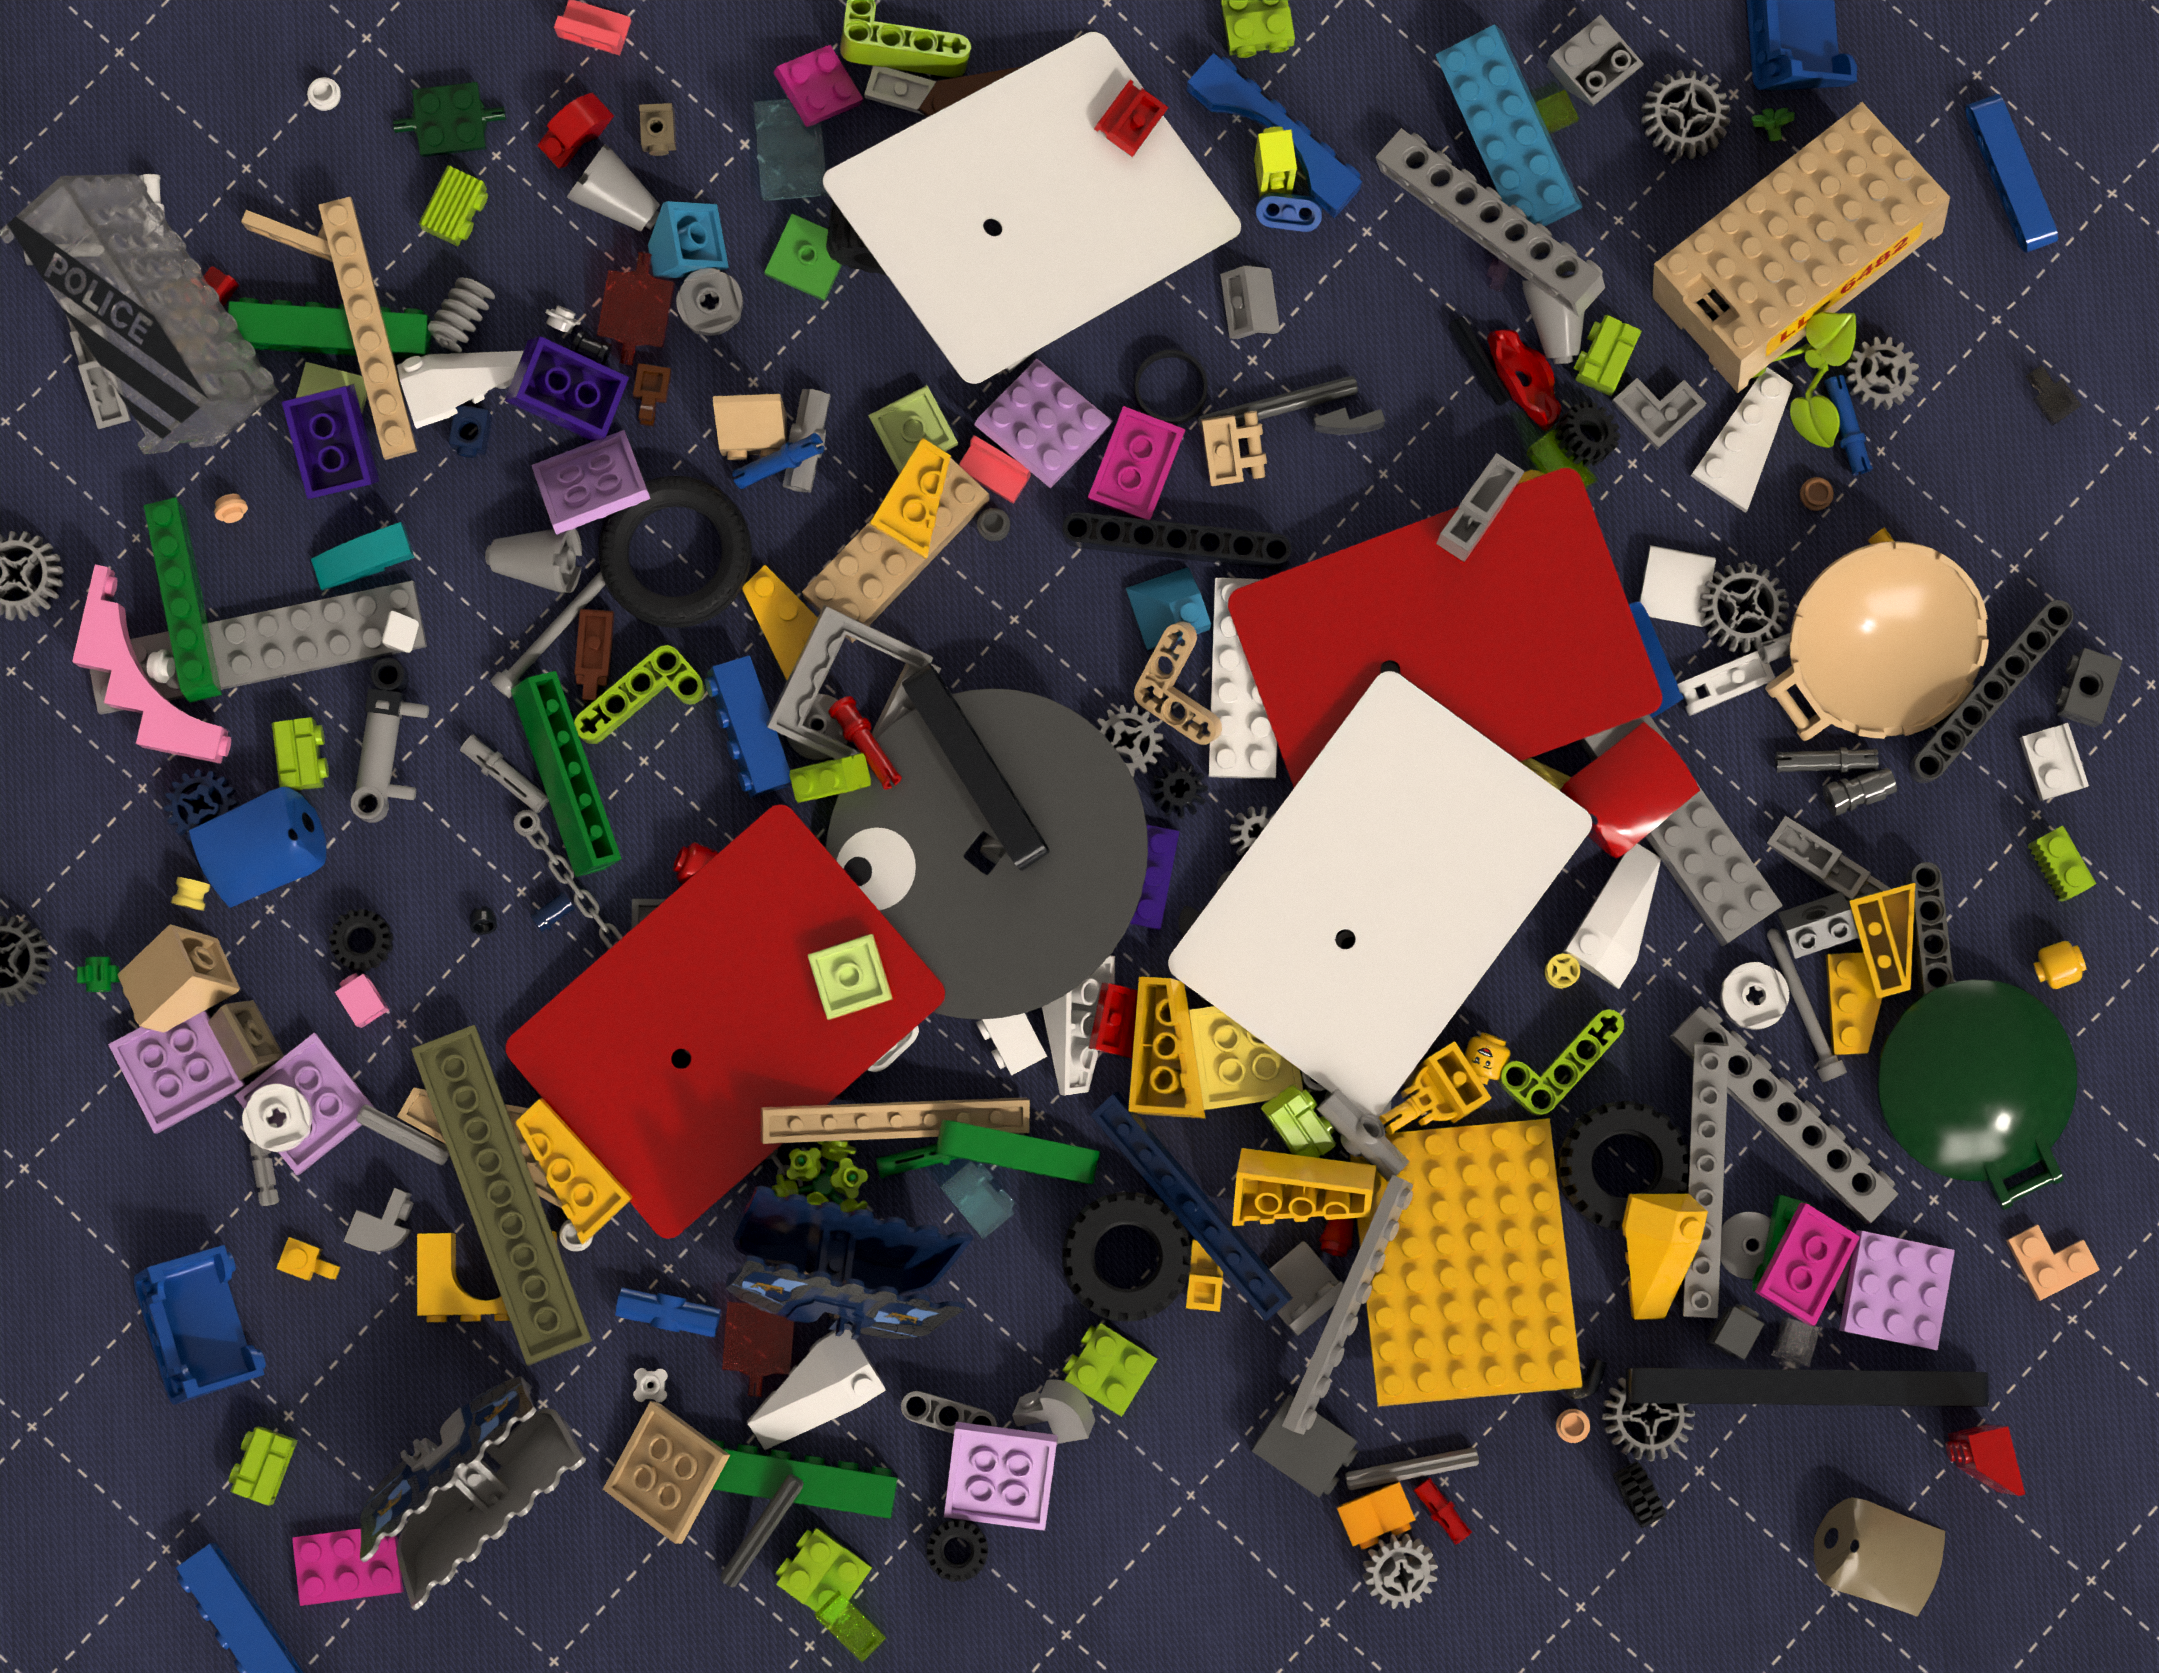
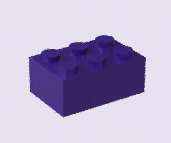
M538 336L527 341L504 401L591 441L606 438L629 377Z
M354 384L282 401L307 500L370 485L379 481Z

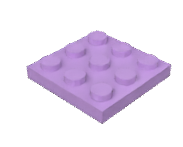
M1036 359L977 418L974 425L1043 483L1052 488L1109 429L1113 421L1041 361Z
M625 430L531 465L556 535L650 499Z
M207 1009L164 1033L140 1027L108 1044L155 1134L247 1086L243 1079L239 1081L210 1028L208 1021L211 1019V1016Z
M313 1033L235 1095V1098L243 1108H246L248 1101L251 1099L250 1097L255 1091L270 1084H282L296 1088L306 1097L312 1110L310 1134L297 1147L279 1152L296 1175L304 1172L362 1125L356 1121V1117L364 1104L375 1108L317 1033ZM278 1108L274 1109L273 1116L269 1118L270 1124L276 1123L278 1127L283 1126L286 1113H280Z
M1857 1230L1856 1235L1860 1236L1852 1254L1839 1331L1938 1350L1955 1250Z
M956 1422L944 1517L1045 1531L1058 1435Z

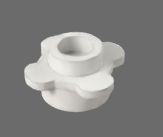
M557 306L556 310L547 309L545 312L549 315L546 323L566 333L571 334L573 327L581 323L574 319L575 313L561 306Z
M644 1368L636 1370L634 1378L637 1380V1389L633 1393L634 1398L639 1402H643L646 1399L663 1402L667 1397V1392L664 1390L665 1381L668 1378L667 1372L664 1369L646 1371ZM649 1382L654 1384V1387L651 1389L647 1386Z

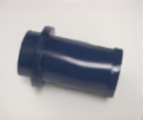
M561 892L559 896L539 910L536 907L534 909L535 913L530 917L541 932L546 929L550 931L552 929L551 925L569 912L574 911L575 908L566 895Z

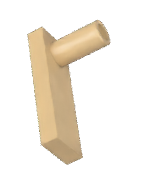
M245 211L241 222L247 230L333 262L323 224L316 237L251 211Z

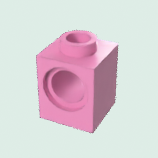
M357 973L348 976L339 983L342 988L335 991L357 1027L362 1028L390 1010L369 976L365 974L358 976Z

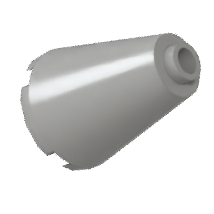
M604 144L567 196L574 203L638 231H642L644 227L651 230L660 213L657 211L660 204L606 144Z
M1566 275V276H1560V277H1561V278H1569V277H1571L1572 275ZM1529 280L1522 281V289L1546 359L1553 358L1554 364L1574 362L1573 356L1580 355L1584 312L1578 317Z
M554 529L494 539L492 544L488 545L485 553L486 563L490 565L493 572L559 593L573 592L578 584L581 567L575 566L576 556H582L581 540L576 529L557 535Z

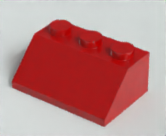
M1985 1424L1948 1433L1950 1441L1945 1443L1949 1460L1951 1462L1955 1461L1956 1467L1996 1492L2016 1496L2025 1495L2008 1426Z

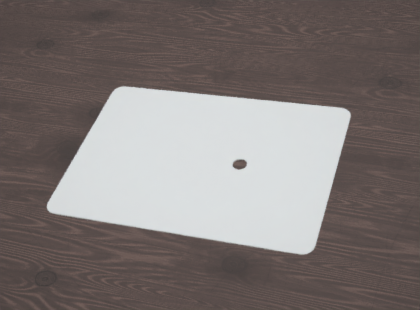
M1089 32L840 163L829 169L823 176V186L956 372L966 382L972 384L983 382L1232 240L1241 231V223L1237 215L1164 116H1162L1133 157L1106 138L1107 135L1101 130L1098 132L1094 130L1097 123L1130 79L1134 82L1132 85L1139 90L1143 88L1108 39L1100 33ZM987 219L998 221L1002 227L1001 234L998 236L987 234L983 227L984 222Z
M1392 671L1381 673L1171 953L1168 960L1169 970L1177 979L1332 1093L1339 1089L1363 1114L1370 1113L1377 1116L1385 1109L1586 838L1592 827L1591 816L1576 802L1400 674ZM1343 929H1348L1355 935V944L1350 949H1341L1336 944V935Z

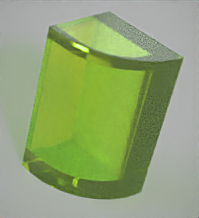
M1555 429L1528 448L1527 456L1544 474L1561 468L1574 469L1580 474L1586 490L1598 481L1588 467L1583 466V461L1577 465L1573 463L1575 457L1572 455L1569 458L1564 456L1567 450L1565 448L1559 449L1558 444L1561 440L1555 439V434L1558 432Z

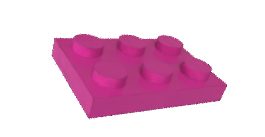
M1123 406L1090 490L1088 500L1137 519L1151 520L1184 436L1185 429Z
M1800 1203L1755 1293L1805 1324L1815 1326L1860 1236L1809 1204Z
M361 1528L292 1538L300 1606L404 1592L402 1574L396 1554L398 1545L397 1535L394 1537L385 1536L381 1540L377 1552L366 1562L360 1560Z

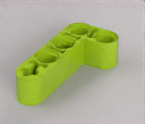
M847 0L840 44V53L847 61L945 77H959L965 73L971 44L963 35L874 21L876 11L874 0Z
M669 645L660 646L580 712L575 718L574 724L579 737L584 742L596 744L605 739L666 686L669 687L681 702L690 705L701 701L705 694V685L697 672L678 650ZM665 655L676 657V664L670 670L659 668V661ZM640 676L650 678V687L644 692L635 691L633 687L634 681ZM686 680H694L698 684L696 692L692 695H683L680 692V687ZM612 699H624L625 706L621 712L614 714L608 711V704ZM600 709L610 720L607 724L603 719H600L601 716L597 713ZM587 721L596 723L597 731L594 734L590 731L585 732L587 728L584 724Z
M1610 1009L1595 1015L1540 1076L1523 1062L1513 1061L1504 1066L1501 1077L1498 1080L1500 1086L1532 1115L1540 1116L1549 1113L1621 1035L1624 1030L1623 1017L1620 1013ZM1611 1018L1614 1021L1611 1026L1614 1032L1609 1030L1599 1039L1593 1036L1603 1027L1601 1019L1605 1021ZM1585 1041L1591 1044L1593 1055L1590 1059L1586 1060L1578 1056L1576 1048L1579 1042ZM1564 1066L1570 1071L1571 1078L1567 1084H1560L1555 1080L1554 1070L1556 1067ZM1510 1068H1517L1522 1072L1523 1082L1520 1086H1512L1508 1083L1506 1073ZM1535 1091H1542L1548 1096L1546 1108L1537 1109L1532 1104L1531 1097Z

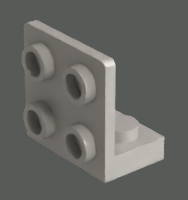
M1304 1241L1269 1269L1293 1297L1277 1314L1296 1336H1299L1336 1304L1344 1286Z

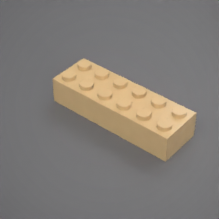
M950 458L927 559L922 558L868 523L802 591L804 598L818 612H821L823 606L826 605L869 626L989 502V493ZM846 635V638H847L851 643H853V642L856 640V639L851 638L850 636Z

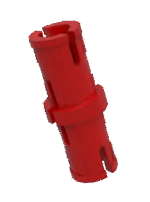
M1430 1477L1413 1490L1432 1514L1430 1518L1434 1522L1437 1521L1443 1527L1455 1545L1472 1533L1471 1529L1468 1528L1454 1510V1503L1451 1500L1447 1501Z

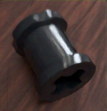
M581 330L574 339L570 350L605 365L612 350V344L608 342L603 344L587 336V332Z

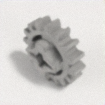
M1875 337L1872 340L1871 347L1864 341L1859 346L1861 353L1854 350L1850 357L1854 362L1848 363L1845 370L1852 372V375L1848 376L1845 381L1849 384L1854 383L1855 387L1850 394L1856 395L1860 393L1862 395L1860 399L1861 405L1870 400L1872 401V409L1876 410L1879 404L1883 403L1885 409L1889 410L1892 407L1893 400L1898 405H1901L1905 401L1903 394L1910 396L1914 392L1910 385L1916 384L1919 377L1912 375V372L1916 371L1919 365L1916 363L1910 364L1909 360L1914 353L1911 351L1904 354L1902 352L1903 342L1894 347L1892 346L1891 337H1888L1884 344H1881L1879 338ZM1881 353L1888 354L1894 358L1884 357ZM1863 361L1865 362L1864 366L1867 369L1866 376L1864 378L1861 377V366ZM1885 369L1888 375L1886 377H1878L1876 375L1878 370L1883 371ZM1900 369H1902L1903 371V380L1901 386L1899 385L1900 381L1897 378L1898 371ZM1870 389L1881 390L1883 394L1873 392Z
M1121 705L1119 714L1115 715L1109 709L1107 711L1109 719L1105 721L1099 718L1097 724L1101 727L1100 732L1104 736L1111 727L1114 733V739L1111 744L1120 756L1129 758L1131 763L1125 764L1134 778L1136 769H1139L1143 774L1147 773L1145 765L1147 762L1151 765H1156L1157 760L1152 755L1153 753H1162L1163 748L1155 745V742L1163 740V734L1154 733L1159 723L1158 721L1148 722L1150 716L1148 711L1142 716L1137 715L1138 706H1134L1131 713H1126L1124 705ZM1123 721H1134L1140 724V726L1136 728L1129 727ZM1122 735H1126L1127 738L1136 737L1133 740L1132 749H1129L1126 745L1118 747L1121 743ZM1149 737V749L1143 757L1139 749L1140 744Z
M1393 1534L1390 1537L1391 1543L1386 1544L1384 1541L1379 1540L1380 1549L1378 1551L1373 1549L1368 1551L1372 1561L1363 1562V1566L1367 1573L1363 1574V1579L1368 1584L1367 1589L1371 1596L1376 1595L1381 1605L1388 1600L1392 1609L1397 1607L1398 1602H1403L1404 1606L1409 1608L1411 1599L1414 1598L1418 1603H1421L1422 1598L1420 1594L1422 1592L1429 1594L1432 1592L1428 1582L1437 1581V1576L1433 1570L1437 1569L1438 1566L1434 1558H1432L1433 1554L1430 1548H1424L1421 1539L1417 1538L1412 1543L1410 1536L1405 1534L1402 1541H1398ZM1404 1553L1412 1554V1556H1407ZM1399 1570H1401V1573H1400V1578H1401V1579H1400V1580H1399V1578H1398Z

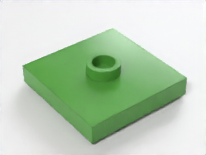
M791 214L764 272L765 275L826 301L842 266L836 260H832L826 250L828 229Z

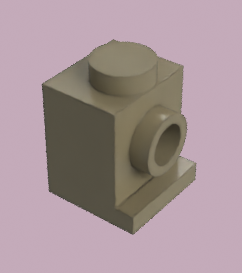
M672 103L639 105L641 146L643 151L649 152L653 156H663L669 154V151L676 150L675 111ZM652 126H663V129L658 133L651 131Z

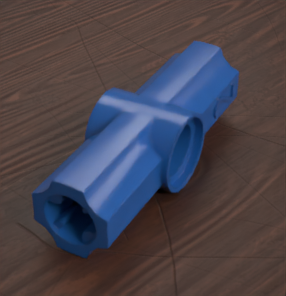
M621 1287L615 1316L650 1323L652 1327L680 1332L682 1330L715 1338L722 1309L686 1302L687 1299L667 1294L657 1293L655 1295Z

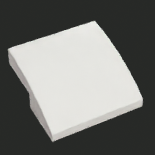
M1650 545L1639 599L1649 617L1703 627L1701 626V621L1705 619L1706 613H1699L1698 608L1708 605V601L1700 599V594H1710L1711 589L1707 588L1705 583L1707 581L1712 582L1716 558Z

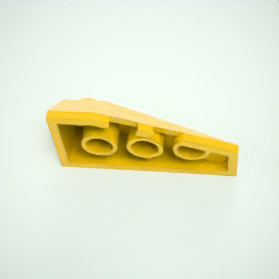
M1629 1194L1622 1228L1623 1235L1627 1240L1628 1252H1625V1258L1630 1270L1628 1287L1631 1316L1634 1320L1665 1319L1699 1248L1708 1211L1690 1194Z

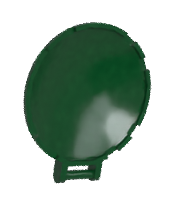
M1969 979L1945 984L1926 993L1912 1003L1901 1014V1018L1891 1034L1887 1035L1879 1058L1878 1100L1886 1125L1898 1144L1909 1156L1938 1174L1957 1180L1987 1181L2002 1210L2013 1206L2012 1202L2050 1183L2056 1185L2064 1181L2061 1170L2050 1148L2062 1134L2071 1116L2077 1091V1067L2068 1035L2056 1016L2045 1004L2028 992L2013 985L1992 980ZM2041 1162L2045 1171L2006 1189L2002 1180Z

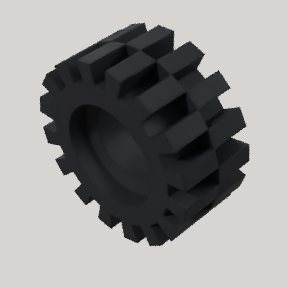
M1587 401L1580 404L1577 403L1558 421L1559 423L1555 428L1558 431L1555 434V439L1561 440L1558 444L1559 449L1565 448L1567 452L1564 456L1567 458L1571 455L1575 457L1573 463L1577 465L1583 461V466L1585 467L1591 464L1596 466L1612 453L1619 444L1617 441L1620 439V433H1616L1619 429L1618 423L1612 424L1611 421L1614 419V416L1610 414L1607 417L1604 414L1607 409L1602 406L1598 410L1597 403L1592 402L1589 405ZM1580 426L1592 433L1595 442L1588 440L1582 434Z
M365 909L347 911L348 914L345 916L341 915L338 918L337 924H333L331 927L333 929L332 934H329V940L332 944L330 946L331 952L335 954L334 957L350 969L370 971L371 968H378L382 961L385 962L389 958L387 956L389 951L392 952L391 940H393V934L390 932L389 924L372 911ZM360 927L368 928L374 936L373 946L364 953L354 952L349 945L350 934Z
M1638 1461L1613 1473L1612 1476L1618 1491L1640 1528H1644L1666 1516L1665 1508L1658 1496L1657 1490Z
M954 1519L944 1522L933 1531L927 1543V1559L931 1565L930 1567L939 1577L950 1582H964L975 1577L984 1567L988 1556V1545L985 1535L978 1526L967 1520ZM954 1537L965 1539L971 1547L970 1557L961 1564L951 1563L944 1554L945 1544Z

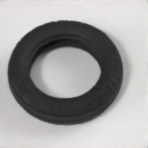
M664 476L648 480L644 483L650 496L649 500L609 514L604 522L598 549L599 565L604 582L614 599L627 612L649 624L668 628H682L706 622L724 611L736 599L748 577L752 559V544L746 521L738 507L725 493L705 481L687 476ZM668 507H685L703 514L718 530L722 543L721 561L713 578L700 590L680 597L662 596L648 590L635 578L629 563V545L638 525L650 514Z

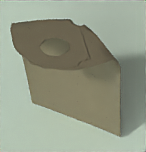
M1851 1497L1829 1510L1817 1528L1814 1537V1563L1819 1578L1825 1585L1839 1592L1879 1603L1918 1617L1932 1593L1939 1576L1945 1544V1531L1870 1501ZM1836 1528L1838 1531V1541L1833 1548L1828 1549L1824 1543L1825 1535L1829 1529ZM1858 1540V1550L1855 1553L1851 1552L1850 1545L1852 1541Z

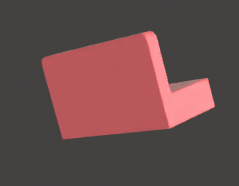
M569 0L563 17L558 15L554 29L560 38L620 56L631 19L629 16L576 0Z
M973 435L970 440L971 446L962 458L959 466L977 483L1014 504L1031 477V472L1017 460Z

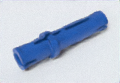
M1839 375L1838 379L1836 376L1826 379L1824 385L1826 386L1830 401L1835 405L1839 413V431L1842 438L1839 443L1841 448L1846 451L1852 471L1851 474L1852 476H1857L1858 472H1860V475L1873 470V467L1870 464L1864 444L1867 439L1865 434L1860 431L1846 385L1845 375Z
M813 433L795 443L787 442L781 446L780 450L741 468L734 469L733 477L741 475V477L734 479V482L740 489H745L747 486L784 469L797 468L802 464V461L824 452L823 445L816 447V445L823 443L818 434Z

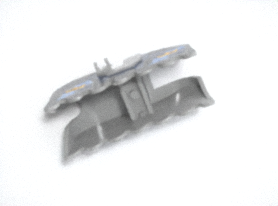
M521 1376L492 1387L478 1395L464 1407H459L452 1413L441 1427L440 1435L443 1443L439 1447L426 1437L422 1441L415 1439L413 1441L415 1452L408 1455L403 1450L400 1453L404 1461L385 1476L364 1505L360 1516V1560L363 1562L368 1561L377 1552L380 1542L385 1536L394 1537L403 1529L399 1537L396 1554L411 1608L414 1611L427 1601L433 1586L436 1584L445 1585L453 1578L456 1567L462 1561L467 1563L473 1561L480 1554L482 1545L488 1538L495 1540L502 1536L508 1527L509 1520L513 1516L518 1515L521 1517L527 1514L534 1505V1499L539 1493L544 1492L547 1494L553 1491L559 1484L560 1476L567 1469L574 1471L586 1461V1457L579 1449L566 1420L556 1410L550 1408L537 1411L532 1404L529 1394L532 1386ZM520 1420L521 1423L510 1432L511 1426ZM484 1451L488 1452L502 1466L496 1473L482 1460ZM409 1516L408 1522H407V1524H406V1526H405V1521H406L407 1517Z

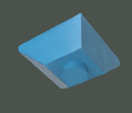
M666 201L662 204L648 243L654 277L682 278L699 269L714 268L725 270L729 268L717 204Z
M1189 567L1126 588L1147 651L1155 649L1166 628L1179 621L1190 623L1195 628L1197 634L1210 630L1211 622ZM1182 631L1174 633L1178 636L1177 641L1182 640Z

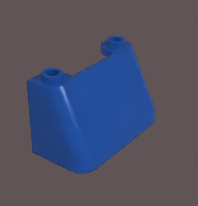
M1747 0L1752 78L1757 89L1776 91L1845 87L1857 82V64L1855 59L1850 54H1839L1834 0Z
M225 1245L147 1267L134 1276L136 1296L167 1396L173 1405L265 1375L263 1369L266 1363L260 1349L256 1350L251 1344L247 1345L228 1284L236 1266L232 1254L226 1251Z

